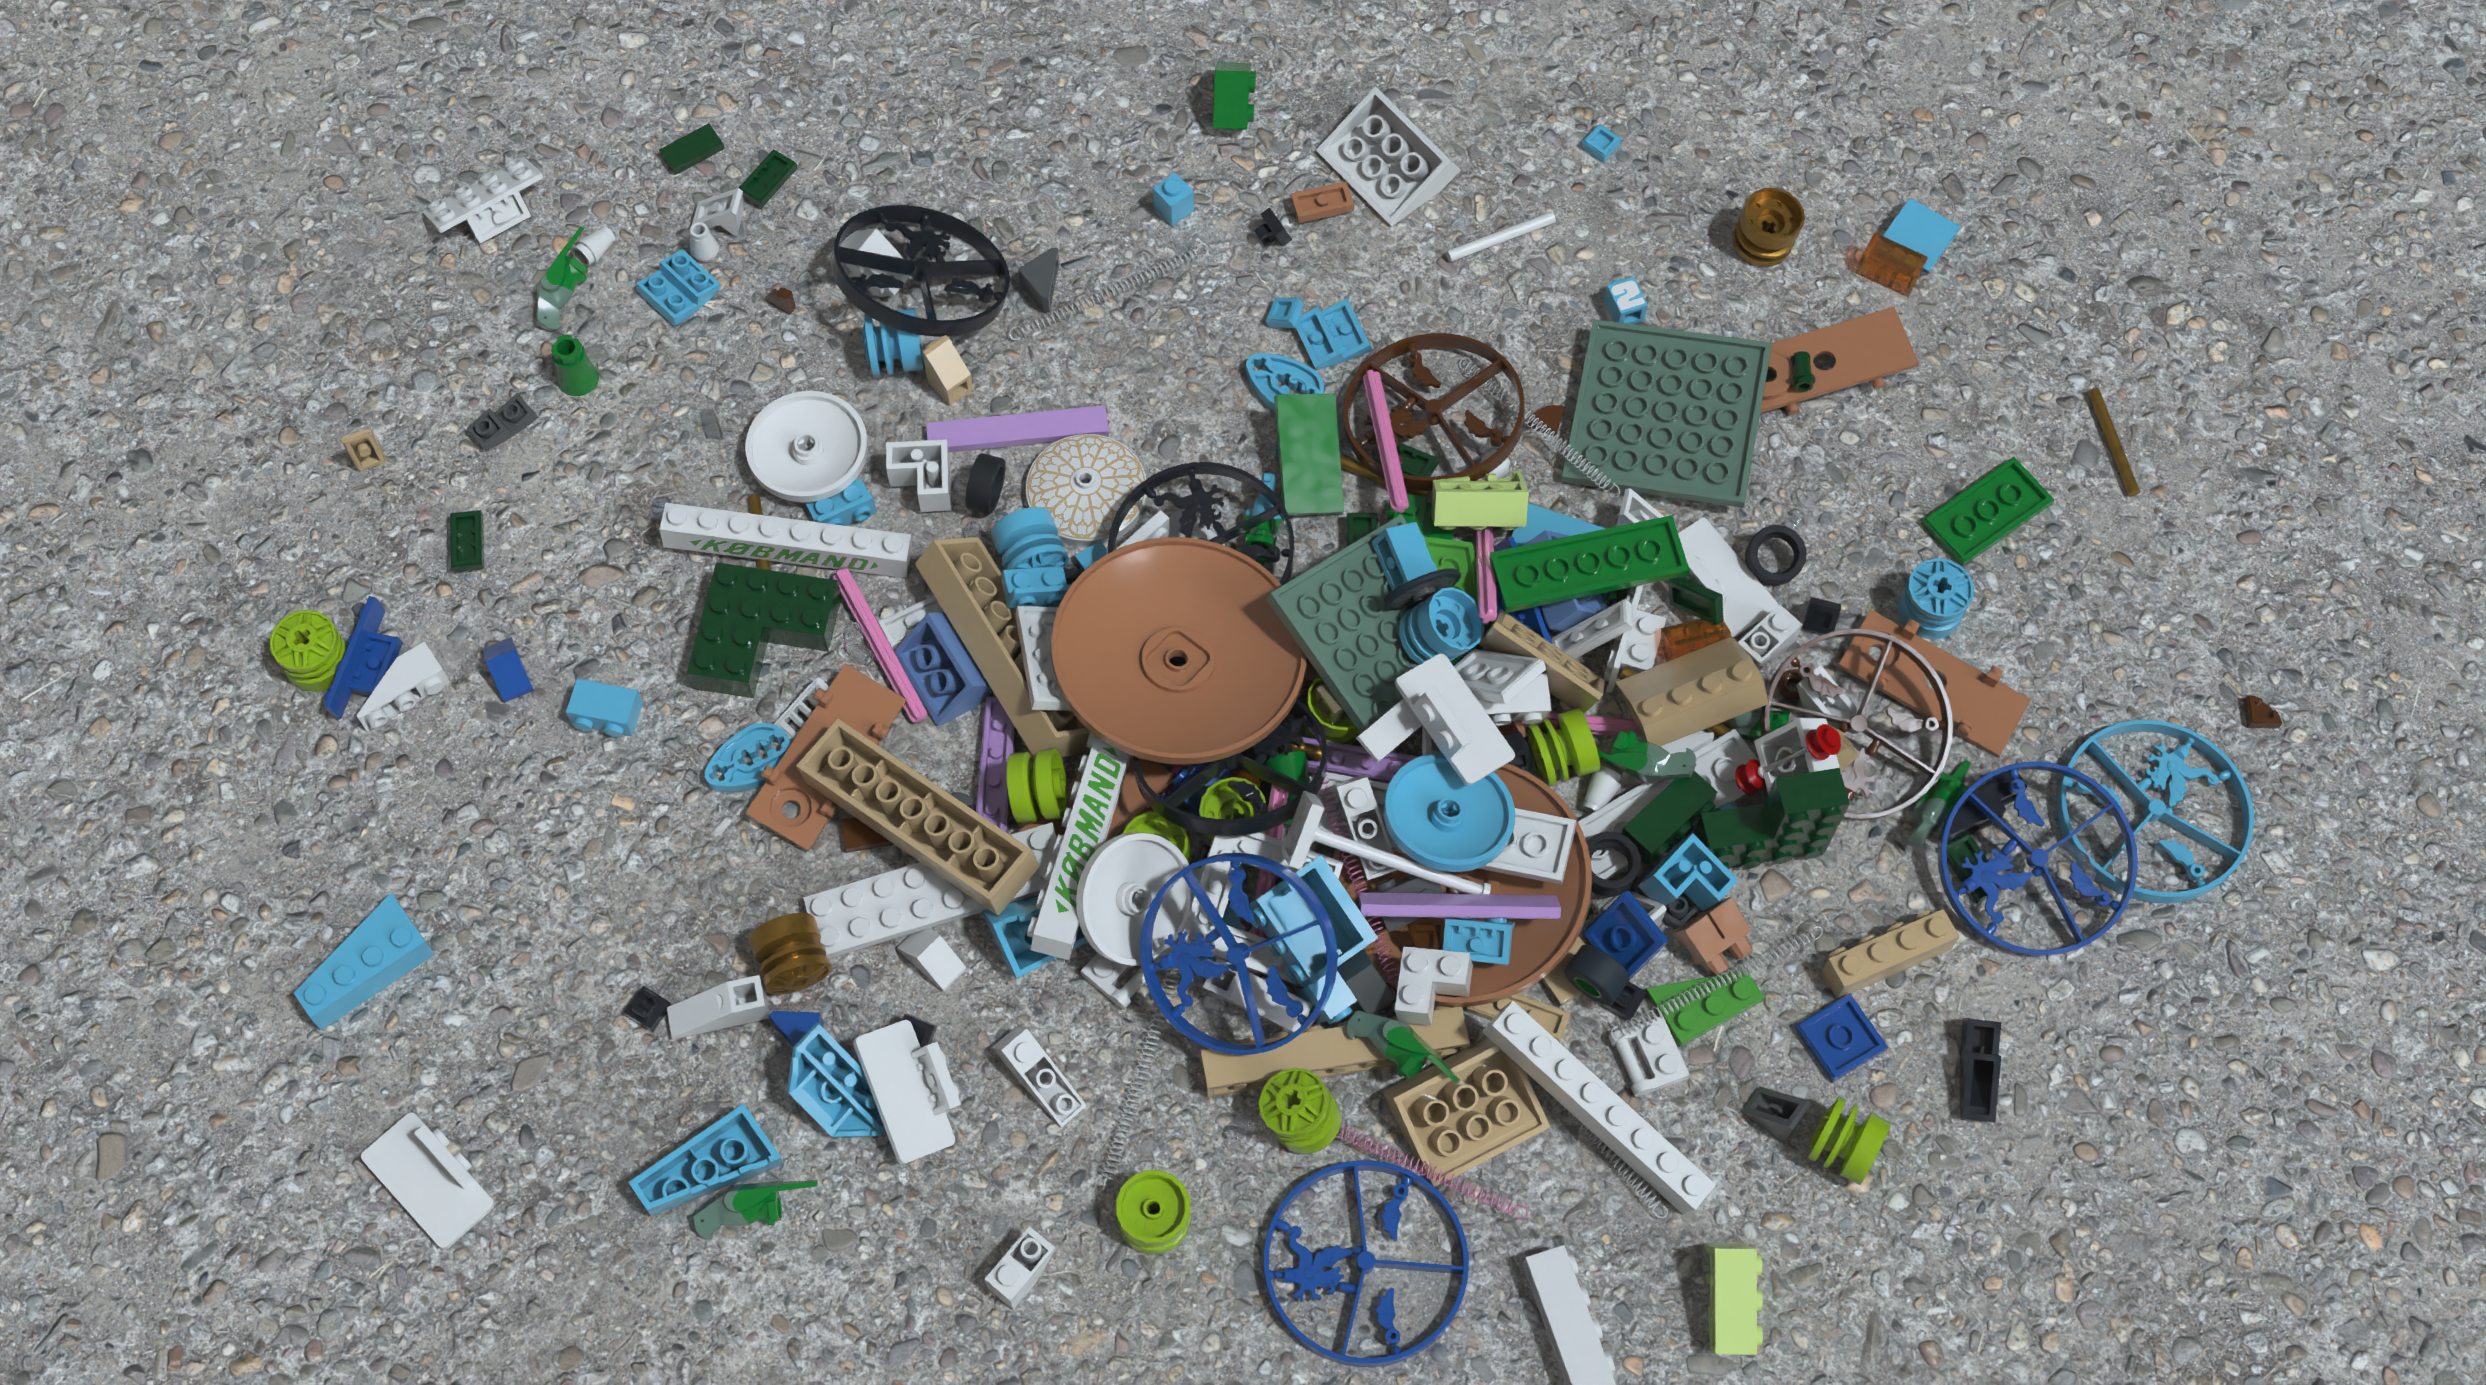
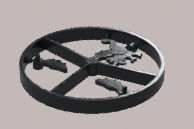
M888 205L858 213L846 221L840 228L831 255L833 277L837 286L852 304L866 315L887 326L918 335L943 337L945 335L947 337L958 336L985 327L1001 312L1010 285L1009 269L1004 257L984 234L958 218L923 207ZM889 222L918 223L920 224V231H912L909 228H907L904 224H893ZM876 223L885 225V229L890 232L898 230L905 238L910 240L909 243H905L904 255L908 257L907 259L840 247V245L853 232ZM933 227L946 232H942L940 235L935 234ZM947 232L972 245L987 260L945 261L943 256L946 255V251L941 252V247L938 246H943L946 250L950 249V242H948L950 236L947 235ZM923 247H925V251L922 255L923 258H917L915 260V258L922 253ZM929 257V260L931 261L933 258H935L936 262H929L925 258ZM841 263L911 276L912 279L920 284L927 319L893 310L865 294L870 287L881 289L903 288L904 282L884 273L879 275L874 273L867 280V276L861 274L860 278H857L854 282L849 278ZM998 275L1002 292L995 293L991 289L992 285L990 283L980 288L972 281L964 279L960 281L952 280V283L945 286V292H956L965 295L975 294L979 296V300L982 303L986 304L991 302L993 296L998 301L984 312L971 317L956 320H937L927 277Z
M1192 462L1162 470L1143 481L1127 496L1112 522L1108 539V553L1114 551L1117 534L1124 518L1135 503L1145 494L1153 499L1154 505L1157 507L1164 505V501L1168 500L1175 507L1185 509L1182 512L1179 523L1181 525L1180 533L1184 534L1187 538H1192L1193 530L1198 522L1197 514L1199 512L1201 516L1199 522L1200 529L1206 526L1207 530H1210V526L1213 524V528L1218 536L1208 541L1221 545L1280 515L1287 530L1290 549H1283L1280 553V549L1277 546H1271L1266 550L1262 546L1253 544L1252 546L1245 545L1242 550L1238 551L1254 561H1257L1259 558H1266L1270 562L1275 563L1280 560L1281 556L1288 557L1286 569L1280 583L1284 585L1291 578L1295 558L1294 535L1291 521L1284 505L1271 488L1260 479L1230 465L1214 462ZM1195 475H1220L1241 481L1260 492L1270 501L1273 507L1226 531L1222 524L1216 521L1222 517L1221 512L1216 515L1214 514L1216 510L1212 509L1213 504H1218L1221 507L1224 506V502H1222L1223 497H1212V495L1222 492V489L1217 488V484H1213L1212 489L1206 492L1200 479H1196ZM1189 476L1190 482L1188 486L1191 495L1181 498L1169 492L1156 496V492L1153 490L1155 487L1170 480Z
M1296 699L1290 712L1297 716L1298 719H1290L1283 726H1278L1267 737L1252 746L1254 755H1258L1254 760L1238 753L1213 761L1165 800L1160 798L1149 787L1140 771L1139 758L1133 756L1135 780L1141 795L1150 807L1166 820L1184 829L1215 836H1239L1262 832L1292 819L1303 791L1315 794L1316 796L1320 791L1327 771V743L1323 728L1313 712ZM1303 722L1315 735L1322 753L1318 771L1308 786L1263 765L1267 756L1270 758L1277 757V753H1273V751L1277 752L1279 747L1284 748L1285 755H1288V752H1293V748L1289 746L1290 743L1301 748L1303 738H1293L1292 736L1300 730V725ZM1239 768L1297 796L1289 803L1268 812L1267 804L1263 802V799H1260V790L1255 789L1254 784H1248L1244 780L1241 782L1229 781L1228 787L1236 792L1243 801L1250 802L1253 807V817L1214 819L1193 815L1176 808L1224 769L1233 770Z

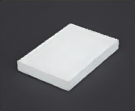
M1478 649L1472 650L1454 666L1477 700L1501 704L1508 703L1546 670L1543 659Z

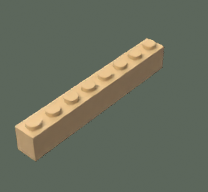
M1440 1005L1435 1007L1432 1026L1407 1023L1440 1058L1453 1056L1469 1048L1470 1041L1462 1007ZM1378 1015V1016H1382V1017L1388 1018L1387 1015ZM1348 1021L1341 1022L1334 1028L1324 1029L1322 1026L1307 1028L1304 1033H1301L1287 1044L1264 1053L1236 1055L1215 1051L1207 1047L1201 1050V1064L1208 1098L1263 1089L1271 1077L1282 1070L1291 1068L1308 1069L1321 1079L1397 1066V1064L1385 1058L1376 1049L1369 1037L1361 1038L1356 1036L1354 1040L1351 1039L1347 1034ZM1276 1033L1271 1036L1272 1038L1265 1039V1042L1269 1043L1279 1040L1291 1033ZM1254 1037L1239 1041L1241 1045H1256Z

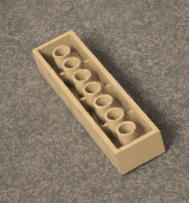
M980 538L933 540L915 565L937 599L938 604L947 615L953 628L963 641L969 654L979 667L983 677L995 693L999 703L1003 706L1014 727L1027 745L1030 753L1035 758L1039 750L1056 748L1061 757L1081 754L1087 747L1090 730L1079 721L1072 711L1032 710L1015 617L1017 608H1007L1001 581L1002 573Z
M840 719L833 723L796 765L808 785L997 916L1001 914L1040 867L1030 848Z

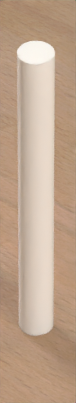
M1549 212L1448 250L1446 251V256L1449 262L1458 260L1556 222L1553 212Z

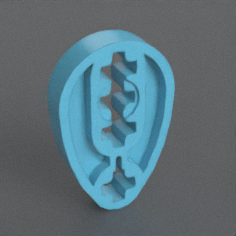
M1256 353L1251 355L1246 362V375L1251 387L1267 407L1274 412V396L1276 394H1290V389L1295 391L1297 388L1301 389V394H1324V383L1319 373L1300 361L1277 354ZM1261 365L1265 366V371L1262 369L1257 372L1254 371V366L1257 368L1261 367ZM1278 381L1280 383L1289 381V386L1283 385L1282 387H1279Z
M756 723L736 733L718 749L707 765L704 776L708 786L716 792H741L763 787L767 779L760 776L766 765L775 769L791 745L788 735L780 727L770 723ZM777 741L778 744H781L782 749L776 751L775 748H772L771 743ZM762 748L764 751H767L768 757L762 759V757L758 756L757 750ZM749 756L754 764L748 766L744 763L743 758ZM720 771L724 774L725 779L719 781L715 776V772Z

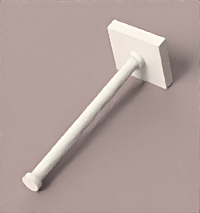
M1303 791L1281 849L1287 864L1299 870H1302L1311 844L1316 841L1466 894H1490L1491 885L1488 883L1478 884L1319 829V822L1325 807L1315 794Z

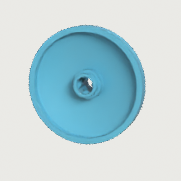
M1443 753L1424 755L1401 767L1389 783L1383 804L1384 821L1390 836L1397 846L1418 863L1441 871H1470L1492 862L1507 846L1515 824L1514 802L1508 788L1499 776L1493 772L1473 785L1467 786L1462 782Z

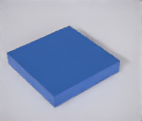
M1630 891L1623 892L1583 932L1592 946L1608 953L1626 969L1630 980L1669 942Z
M1850 993L1798 1023L1794 1028L1832 1083L1888 1049L1884 1040Z

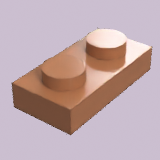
M1347 181L1291 193L1290 200L1298 224L1354 211V202Z

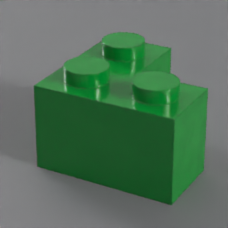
M1217 62L1214 81L1213 128L1247 130L1248 122H1254V104H1249V94L1255 93L1256 71H1251V63Z

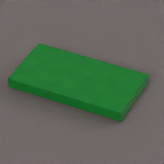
M1335 393L1276 394L1274 396L1281 497L1282 504L1288 515L1343 514L1344 499Z
M2012 457L1922 520L1921 525L1963 567L2051 506L2055 499L2015 457Z

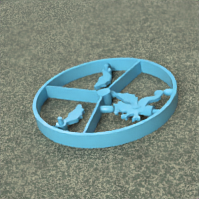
M2131 720L2109 726L2087 739L2067 764V767L2072 768L2078 757L2089 749L2145 808L2143 811L2145 820L2133 832L2134 837L2148 821L2157 822L2161 820L2234 861L2223 875L2206 884L2205 881L2199 880L2205 871L2203 866L2194 864L2193 854L2187 850L2186 845L2179 844L2175 840L2170 842L2160 840L2157 845L2169 853L2175 862L2181 863L2185 867L2189 880L2197 881V888L2181 892H2158L2135 886L2131 896L2132 899L2164 904L2193 900L2220 886L2244 859L2249 849L2254 829L2253 804L2249 790L2239 770L2229 757L2202 735L2183 726L2165 721ZM2126 732H2153L2168 735L2186 743L2184 745L2179 744L2170 754L2165 751L2164 743H2160L2159 746L2155 745L2153 749L2158 751L2161 757L2151 753L2149 755L2150 758L2146 760L2148 763L2152 761L2157 762L2159 767H2154V772L2147 768L2145 773L2150 778H2144L2136 783L2098 742L2113 735ZM2194 746L2214 761L2222 772L2216 775L2205 767L2190 768L2183 760L2189 755V748ZM2062 775L2059 782L2056 802L2057 818L2063 837L2073 831L2067 811V787H2074L2075 785L2078 793L2091 794L2096 797L2098 802L2105 805L2086 786L2079 782L2075 784L2072 778ZM2170 776V782L2167 785L2169 793L2168 806L2166 807L2162 800H2152L2144 790L2152 782L2154 790L2157 787H2160L2161 791L2165 790L2167 778ZM2205 776L2207 777L2208 784L2216 786L2220 780L2225 781L2229 779L2238 797L2243 818V835L2239 851L2173 814L2172 807L2176 803L2182 802L2183 795L2188 791L2185 787L2187 783L2185 779L2195 780ZM2100 784L2110 793L2123 810L2120 804L2121 798L2115 794L2114 789L2107 788L2105 784ZM2075 834L2065 841L2073 856L2091 876L2113 891L2123 894L2126 882L2113 876L2106 869L2126 847L2125 843L2102 868L2086 852Z

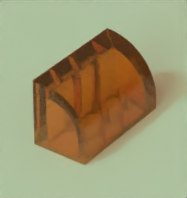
M1874 232L1855 273L1909 298L1922 274L1928 257Z
M1703 619L1661 628V641L1666 662L1731 637V632L1724 621L1714 625Z

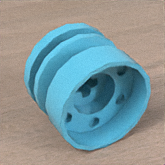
M915 308L896 310L917 317ZM864 314L863 345L866 361L872 370L873 377L881 376L880 362H886L888 375L893 374L894 360H900L904 373L924 370L920 335L901 331L881 322L880 326H875L873 318Z
M1029 507L1017 510L999 520L992 528L991 538L997 553L1002 557L1001 563L1005 570L1059 566L1065 568L1069 561L1061 538L1057 536L1058 530L1048 509Z
M1935 558L1925 560L1916 566L1898 601V614L1902 624L1905 626L1909 619L1918 622L1920 626L1916 635L1932 640L1945 638L1956 631L1974 596V585L1970 575L1961 565L1947 559Z
M1453 587L1442 588L1426 600L1420 602L1404 613L1399 623V636L1402 646L1409 657L1419 665L1438 654H1444L1449 661H1452L1480 643L1484 634V623L1481 622V617L1478 616V605L1464 591Z

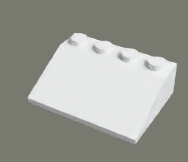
M1376 86L1316 149L1391 226L1441 192L1461 171Z

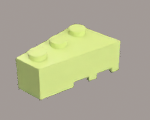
M1521 470L1512 471V476L1505 478H1496L1495 473L1486 474L1485 480L1470 481L1469 476L1433 480L1431 517L1434 526H1439V528L1446 530L1455 529L1457 526H1469L1475 530H1483L1487 526L1500 527L1505 530L1526 527L1529 491Z
M1704 1243L1705 1253H1710V1273L1706 1274V1285H1710V1306H1708L1710 1351L1714 1354L1757 1355V1346H1762L1763 1342L1762 1326L1757 1325V1311H1761L1763 1305L1762 1291L1757 1290V1276L1762 1275V1257L1757 1255L1756 1248L1745 1243Z

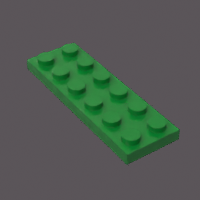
M1672 515L1490 552L1489 557L1505 613L1688 576L1689 566Z

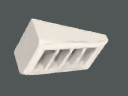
M819 677L799 695L774 723V725L785 731L791 743L805 724L797 714L801 711L809 718L813 711L807 705L812 703L816 707L819 703L812 696L818 688L827 691L829 688ZM790 720L800 728L798 732L787 724Z

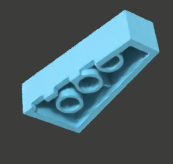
M390 893L294 992V995L310 1019L322 1031L435 954L394 895Z
M1038 897L1010 903L999 916L988 909L982 910L1005 964L1016 978L1058 958L1031 950L1032 937L1027 936L1032 917H1039L1041 909L1036 908ZM1079 927L1073 949L1088 942L1081 927Z
M743 1103L628 1183L650 1216L780 1167L784 1163L777 1150Z

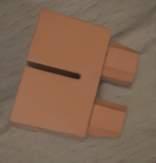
M1732 897L1721 899L1708 909L1700 912L1697 917H1693L1672 932L1678 943H1683L1692 955V963L1694 965L1702 964L1711 976L1720 975L1728 969L1729 965L1721 954L1727 948L1735 960L1741 959L1753 951L1746 936L1751 932V929Z

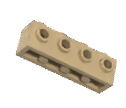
M1941 909L1934 913L1932 910L1924 911L1914 918V922L1904 925L1903 922L1896 923L1885 931L1886 934L1875 937L1872 934L1858 941V946L1849 950L1846 947H1841L1831 952L1821 972L1836 999L1950 951L1960 936L1945 910Z

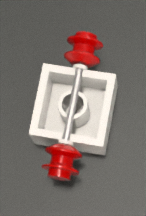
M1798 718L1754 741L1759 761L1752 759L1746 764L1739 765L1735 770V782L1738 788L1748 795H1753L1758 790L1767 788L1769 794L1775 778L1840 768L1836 754L1841 749V737L1836 729L1828 725L1826 718Z

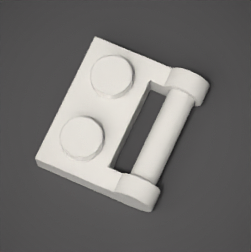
M1099 953L1081 970V975L1121 1009H1125L1131 1003L1130 998L1146 982L1141 967L1121 990L1115 988L1114 986L1133 966L1110 961Z
M1657 1017L1658 1021L1652 1019V1024L1646 1021L1647 1027L1644 1023H1641L1642 1029L1635 1025L1636 1032L1630 1027L1631 1035L1627 1029H1622L1625 1038L1621 1040H1614L1611 1034L1608 1036L1612 1046H1616L1633 1083L1631 1089L1635 1097H1640L1681 1082L1690 1076L1664 1017L1663 1019ZM1621 1030L1612 1033L1615 1039L1624 1037ZM1629 1041H1636L1652 1079L1645 1080L1629 1045Z

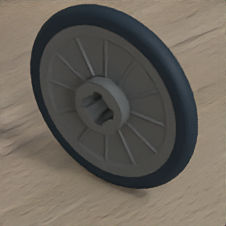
M1449 568L1419 576L1391 591L1385 597L1383 605L1390 610L1418 605L1440 589L1453 587L1460 580L1461 573L1457 569Z

